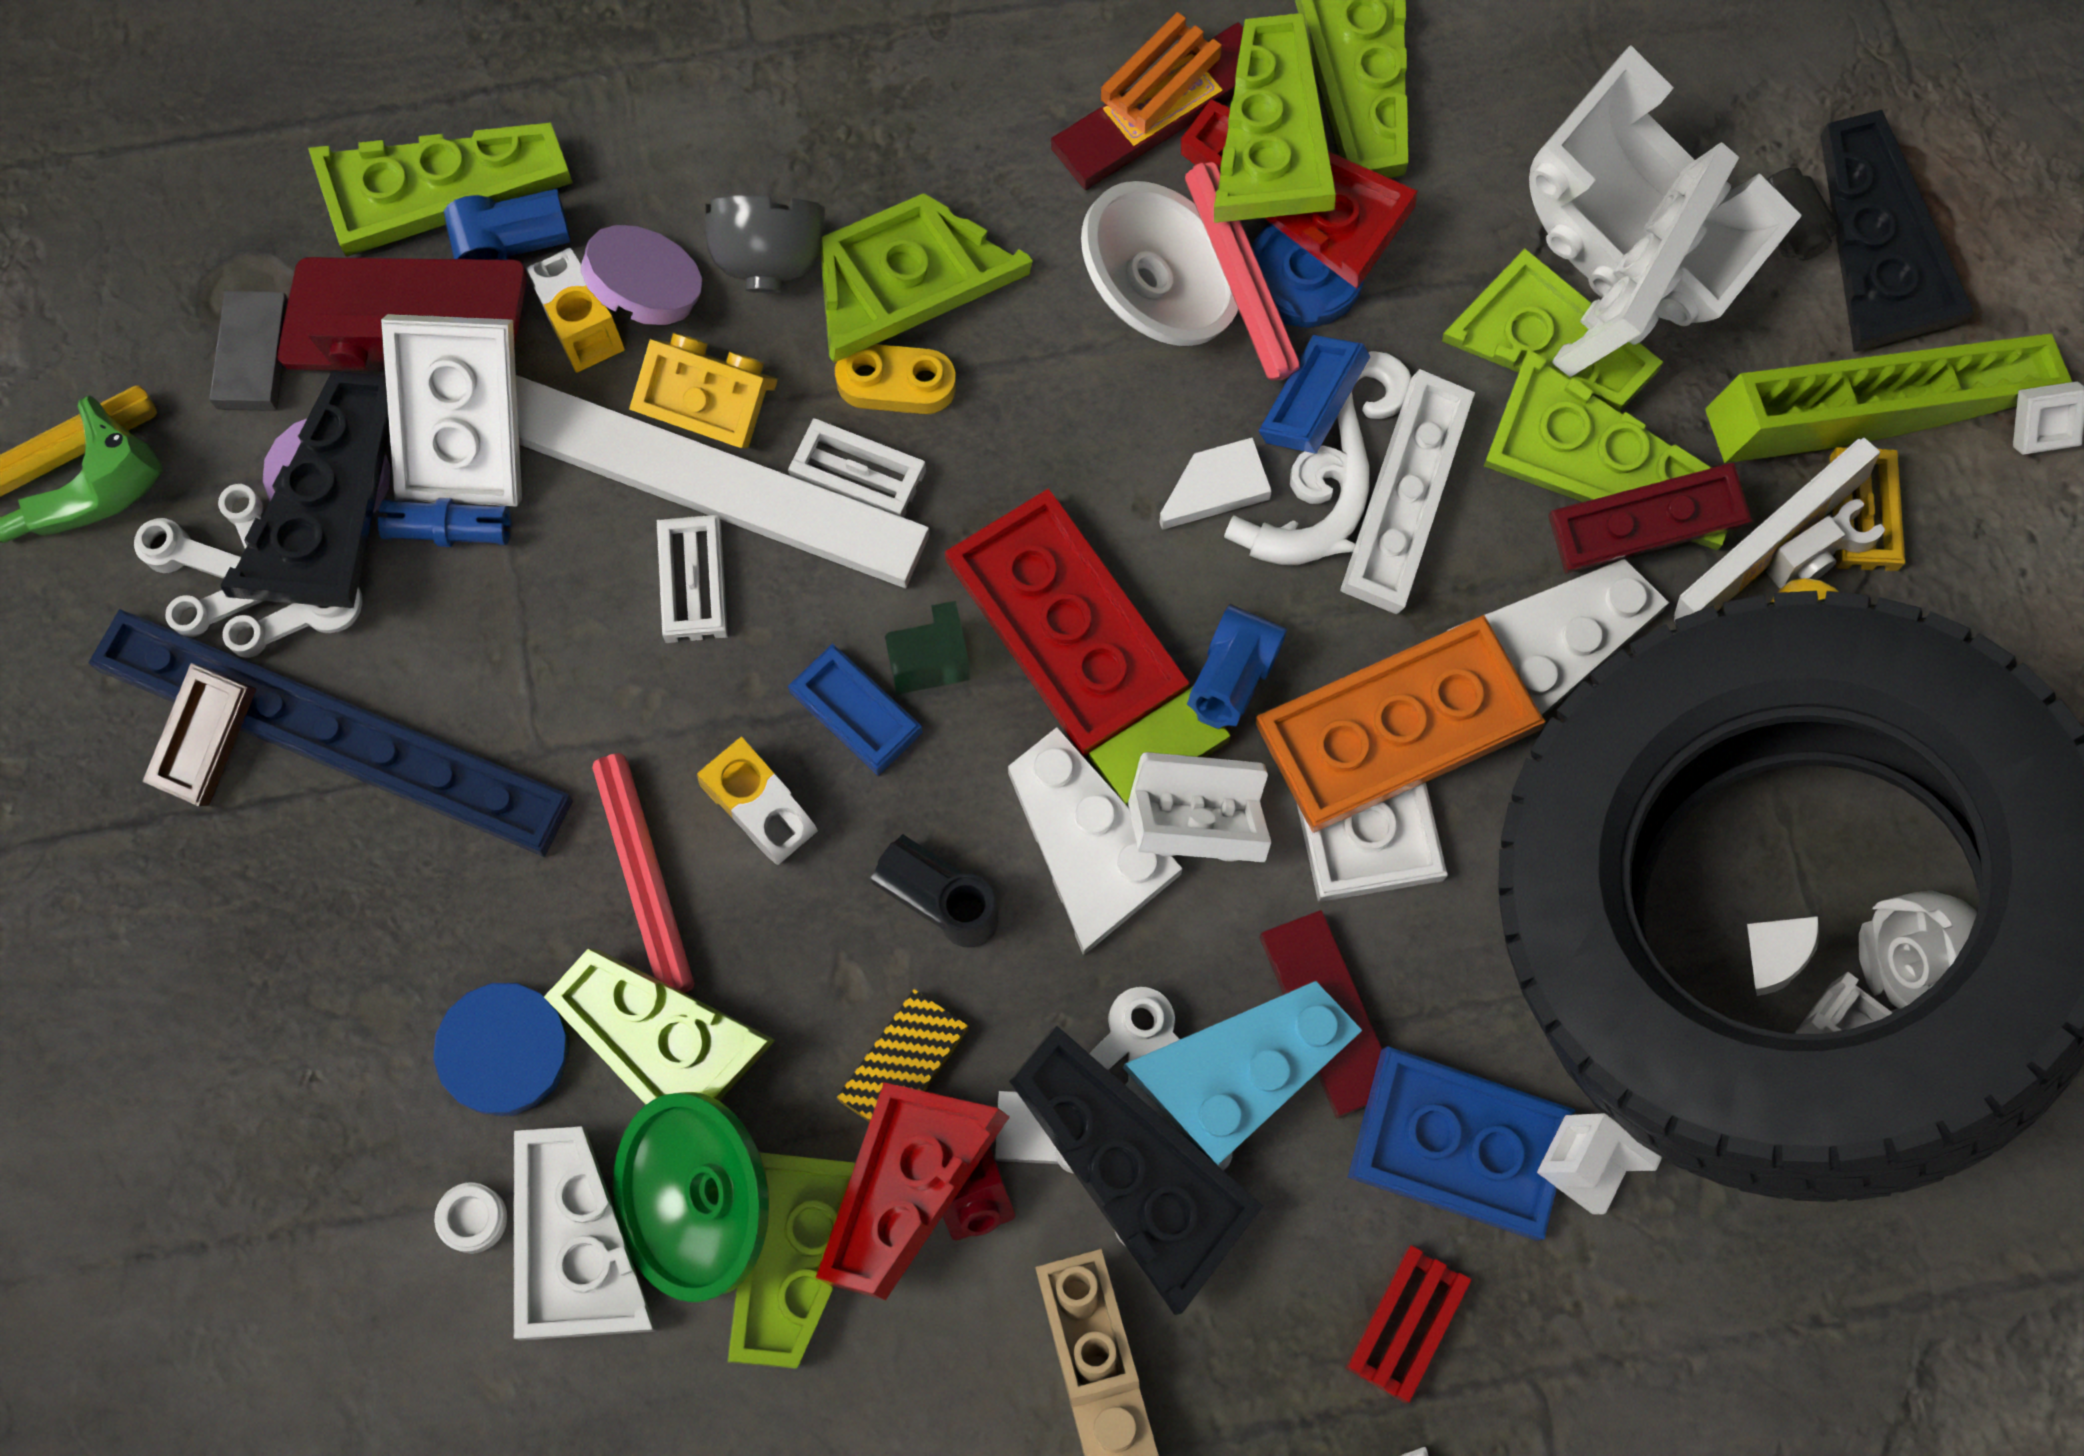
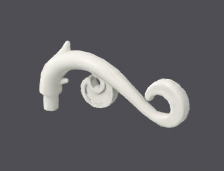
M1368 352L1370 359L1358 380L1363 377L1375 378L1383 383L1386 394L1376 402H1365L1362 411L1366 417L1371 419H1383L1394 416L1401 411L1412 378L1410 371L1399 359L1388 353ZM1352 391L1337 416L1342 452L1327 446H1320L1317 454L1304 451L1296 459L1290 473V487L1297 498L1309 504H1321L1329 501L1332 497L1333 488L1326 485L1323 479L1331 477L1338 480L1341 492L1332 512L1314 526L1303 529H1296L1298 526L1296 521H1290L1282 527H1275L1264 522L1262 527L1233 515L1224 538L1250 549L1249 556L1278 565H1300L1333 554L1353 552L1356 543L1347 540V538L1355 530L1365 510L1369 493V462L1354 408Z

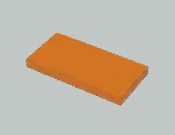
M1485 615L1256 716V726L1312 833L1542 730L1545 724L1542 715Z

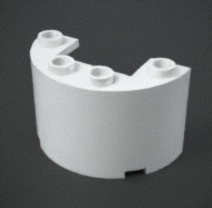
M1631 45L1619 56L1539 150L1532 162L1529 175L1532 201L1539 219L1548 233L1546 236L1548 246L1554 253L1568 259L1588 278L1593 291L1602 298L1620 280L1613 272L1624 255L1638 241L1649 234L1643 229L1682 170L1695 161L1648 114V112L1662 103L1674 87ZM1760 173L1730 190L1724 200L1707 215L1703 223L1708 228L1704 238L1684 257L1679 266L1683 270L1681 280L1666 297L1660 300L1654 312L1659 315V318L1670 320L1681 326L1711 321L1721 317L1802 215Z

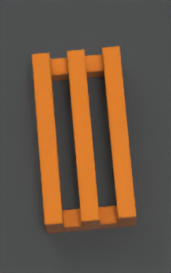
M1176 12L1101 87V101L1145 134L1220 59L1222 44L1215 39H1212L1210 42L1206 41L1203 38V30L1196 25L1190 29L1186 26V18L1179 12ZM1178 39L1179 41L1122 97L1121 95ZM1191 50L1197 54L1141 110L1135 107L1154 87H1157L1169 75V72Z

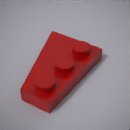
M884 1082L816 1278L828 1285L886 1301L1010 1116L999 1108Z

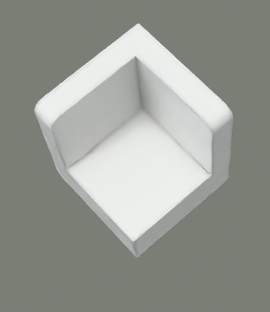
M1605 1113L1565 1115L1537 1173L1590 1213L1605 1214L1626 1171H1656L1662 1157L1638 1143Z

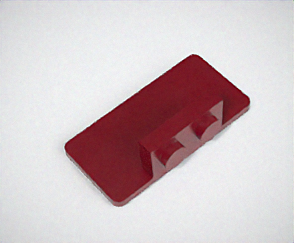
M303 258L295 266L277 352L278 360L284 367L291 370L385 371L381 319L387 314L513 320L515 351L527 282V271L522 263L517 260Z

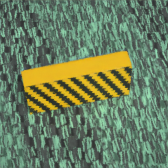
M913 989L838 1094V1101L870 1123L884 1082L926 1091L967 1033L968 1025Z

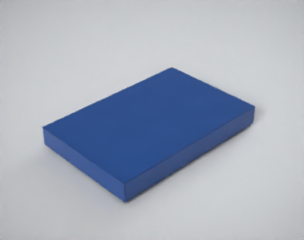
M1391 1047L1381 1049L1347 1178L1535 1241L1544 1240L1557 1187L1539 1175L1537 1171L1565 1115H1574L1575 1109Z

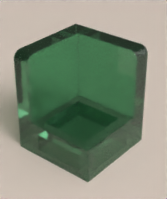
M956 601L931 605L932 624L892 631L886 634L885 641L896 695L970 680L969 659Z

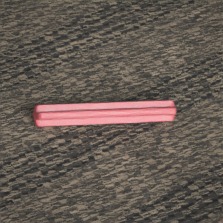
M1214 162L1199 163L1186 173L1185 182L1266 377L1271 381L1286 379L1300 369L1297 353L1241 220L1214 223V203L1221 175L1219 167Z
M621 753L601 757L594 761L592 768L654 978L686 993L693 989L694 980L629 763Z

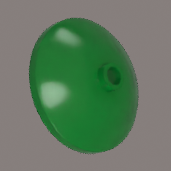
M697 1092L671 1093L650 1101L637 1112L626 1128L617 1151L614 1166L613 1196L615 1212L629 1254L646 1279L670 1297L687 1302H701L724 1296L736 1289L748 1277L757 1263L765 1242L770 1198L762 1158L743 1123L720 1101Z

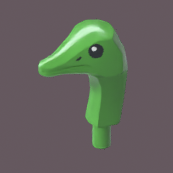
M88 395L80 399L77 405L83 421L86 446L82 471L70 483L60 489L18 499L20 509L0 517V542L7 543L31 531L38 535L49 536L83 527L116 515L146 495L163 472L162 463L149 444L127 431L108 415L94 397Z

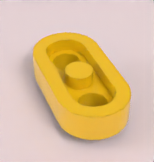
M875 344L837 361L835 366V377L839 394L848 404L857 408L933 414L946 408L956 393V375L952 362L941 352L932 349ZM864 365L875 368V371L868 376H860L855 373L859 367ZM921 371H931L936 375L927 382H922L915 378Z

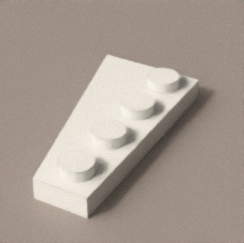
M1719 143L1682 170L1643 229L1649 234L1638 241L1624 255L1614 270L1613 274L1620 280L1607 291L1601 300L1593 301L1580 320L1588 328L1584 337L1573 344L1563 345L1552 361L1554 365L1569 377L1627 342H1630L1632 345L1638 344L1655 327L1659 319V315L1654 312L1660 300L1666 297L1683 276V270L1679 268L1681 262L1704 238L1708 228L1703 223L1707 215L1724 200L1731 189V184L1727 182V179L1735 167L1739 156L1724 143Z

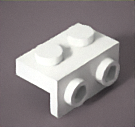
M1143 753L1139 760L1128 801L1138 851L1155 853L1161 856L1182 855L1218 858L1223 861L1265 862L1271 845V839L1260 804L1268 776L1265 765L1259 762Z

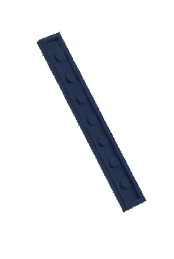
M121 609L118 610L88 662L96 671L173 703L176 701L191 663L203 665L257 688L240 731L542 857L546 856L573 802L569 794Z

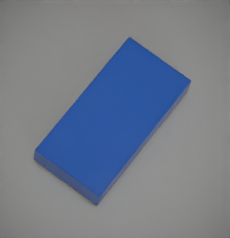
M1313 335L1299 359L1300 369L1289 376L1259 429V433L1265 443L1317 454L1370 359L1365 345Z
M833 643L788 685L790 694L877 776L923 733L922 726Z

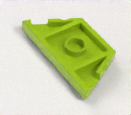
M925 193L827 234L821 240L820 256L829 357L835 363L1028 276L1033 262L1032 259L1020 249L1014 255H1011L986 240L988 230L969 219L953 215L947 206Z

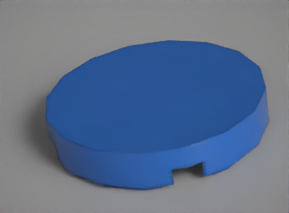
M1271 223L1261 230L1251 245L1281 318L1286 325L1311 328L1331 324L1348 313L1361 295L1364 280L1356 289Z
M491 983L467 992L447 1010L435 1034L433 1060L441 1084L461 1105L482 1114L514 1116L537 1107L557 1088L564 1074L562 1071L566 1065L567 1055L569 1056L570 1039L562 1016L541 993L518 983Z

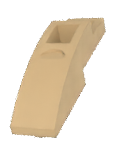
M1102 1249L1035 1267L1084 1456H1159Z

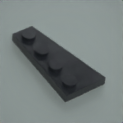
M1883 110L1828 123L1820 137L1853 351L1857 352L1965 323L1974 312Z
M331 372L298 435L301 443L288 467L282 466L272 485L275 493L261 519L255 518L244 539L247 547L236 568L230 567L220 585L226 597L354 608L390 433L385 375Z
M1056 1026L1046 1035L1009 1082L1173 1314H1182L1263 1205L1070 1036Z

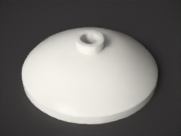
M1131 181L1109 188L1091 205L1082 226L1081 243L1084 261L1098 293L1121 320L1150 338L1178 346H1193L1206 343L1228 327L1236 316L1238 307L1197 208L1192 201L1174 190L1155 183Z

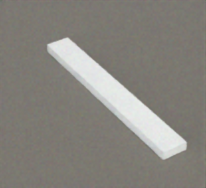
M516 375L519 445L701 513L719 515L720 520L905 589L907 588L930 536L929 527Z

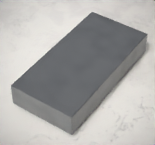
M224 292L209 398L216 409L277 410L282 363L278 360L277 352L289 300L285 292Z

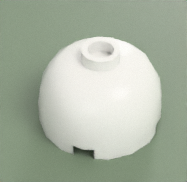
M1931 890L1886 899L1878 902L1872 908L1878 909L1874 914L1873 920L1863 923L1859 932V960L1866 983L1874 996L1881 994L1884 988L1889 1001L1898 1008L1892 1010V1013L1909 1005L1931 988L1955 961L1969 937L1977 915V911L1965 901Z

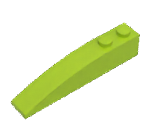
M2052 333L1740 373L1705 408L1724 463L1831 449L1852 445L1856 440H1861L1862 438L1868 441H1875L1944 426L2016 407L2018 390L2070 383L2072 380Z

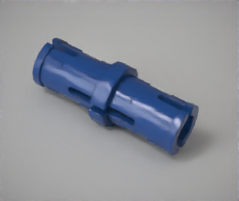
M438 498L436 503L396 502L383 499L379 507L380 513H387V518L378 517V530L381 539L434 540L438 547H452L454 541L507 545L510 539V532L504 531L503 527L511 528V513L509 507L504 505L499 507L456 505L452 498Z

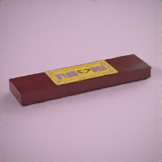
M1237 22L1208 40L1210 42L1212 39H1215L1222 44L1220 59L1145 134L1105 104L1051 138V150L1081 187L1087 190L1192 124L1210 100L1220 104L1229 101L1234 96L1236 71L1244 27ZM1190 51L1169 72V75L1157 87H1154L1135 107L1141 110L1197 54L1194 51Z

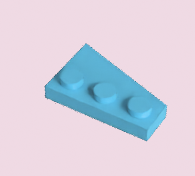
M1315 981L1127 1062L1123 1069L1178 1130L1218 1166L1354 1039L1362 1029Z

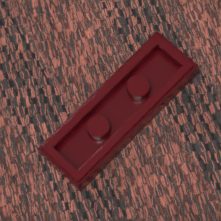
M1734 462L1550 511L1548 515L1565 574L1742 528L1752 522Z
M1322 910L1261 932L1260 941L1283 995L1317 981L1362 1029L1354 1039L1317 1072V1075L1336 1119L1366 1108L1382 1048Z

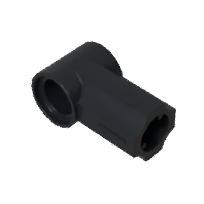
M904 834L896 841L891 842L878 860V865L871 877L872 884L941 928L945 936L952 943L961 947H977L985 944L994 936L998 927V910L992 888L983 878L974 874H964ZM964 900H975L985 907L982 915L971 922H959L953 919L950 914L953 908Z

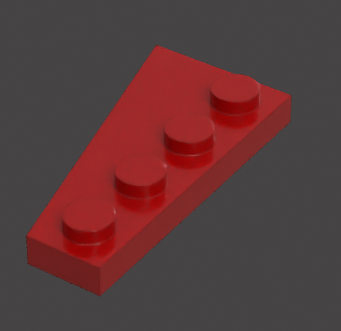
M1210 100L1181 137V155L1194 165L1214 162L1221 172L1223 149L1226 145L1230 108ZM1328 151L1336 194L1335 210L1265 217V219L1357 289L1416 207L1418 191Z

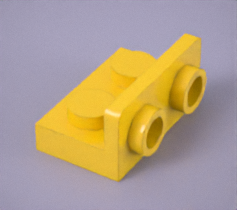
M673 332L671 342L650 339L629 410L739 448H749L766 390L774 391L778 381L777 378L762 374L764 362L734 352H729L727 361L706 354L708 343Z

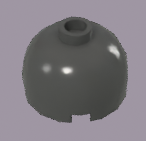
M750 195L720 197L712 199L711 205L705 204L707 249L715 265L726 275L746 280V291L765 294L782 292V282L798 279L812 269L821 252V240L825 232V207L819 203L791 198V210H789L787 205L771 203V196Z

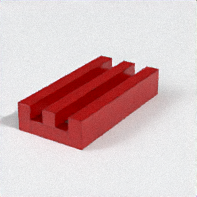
M1412 1245L1406 1248L1345 1366V1369L1405 1404L1410 1402L1472 1280L1460 1272L1457 1274L1446 1268L1447 1265L1439 1260H1432L1423 1255V1251ZM1414 1268L1426 1275L1378 1368L1375 1369L1367 1364L1366 1361ZM1441 1282L1449 1288L1401 1382H1398L1391 1378V1375L1438 1283Z

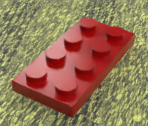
M1049 488L945 551L947 564L1083 757L1188 690L1189 682Z

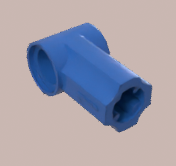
M557 189L497 203L486 196H464L448 204L444 210L454 259L509 260V256L571 242L567 220Z
M1232 604L1228 605L1208 649L1207 655L1209 657L1191 690L1187 705L1197 714L1200 722L1216 729H1220L1222 726L1238 725L1241 716L1244 715L1260 678L1263 680L1267 679L1286 637L1287 628Z

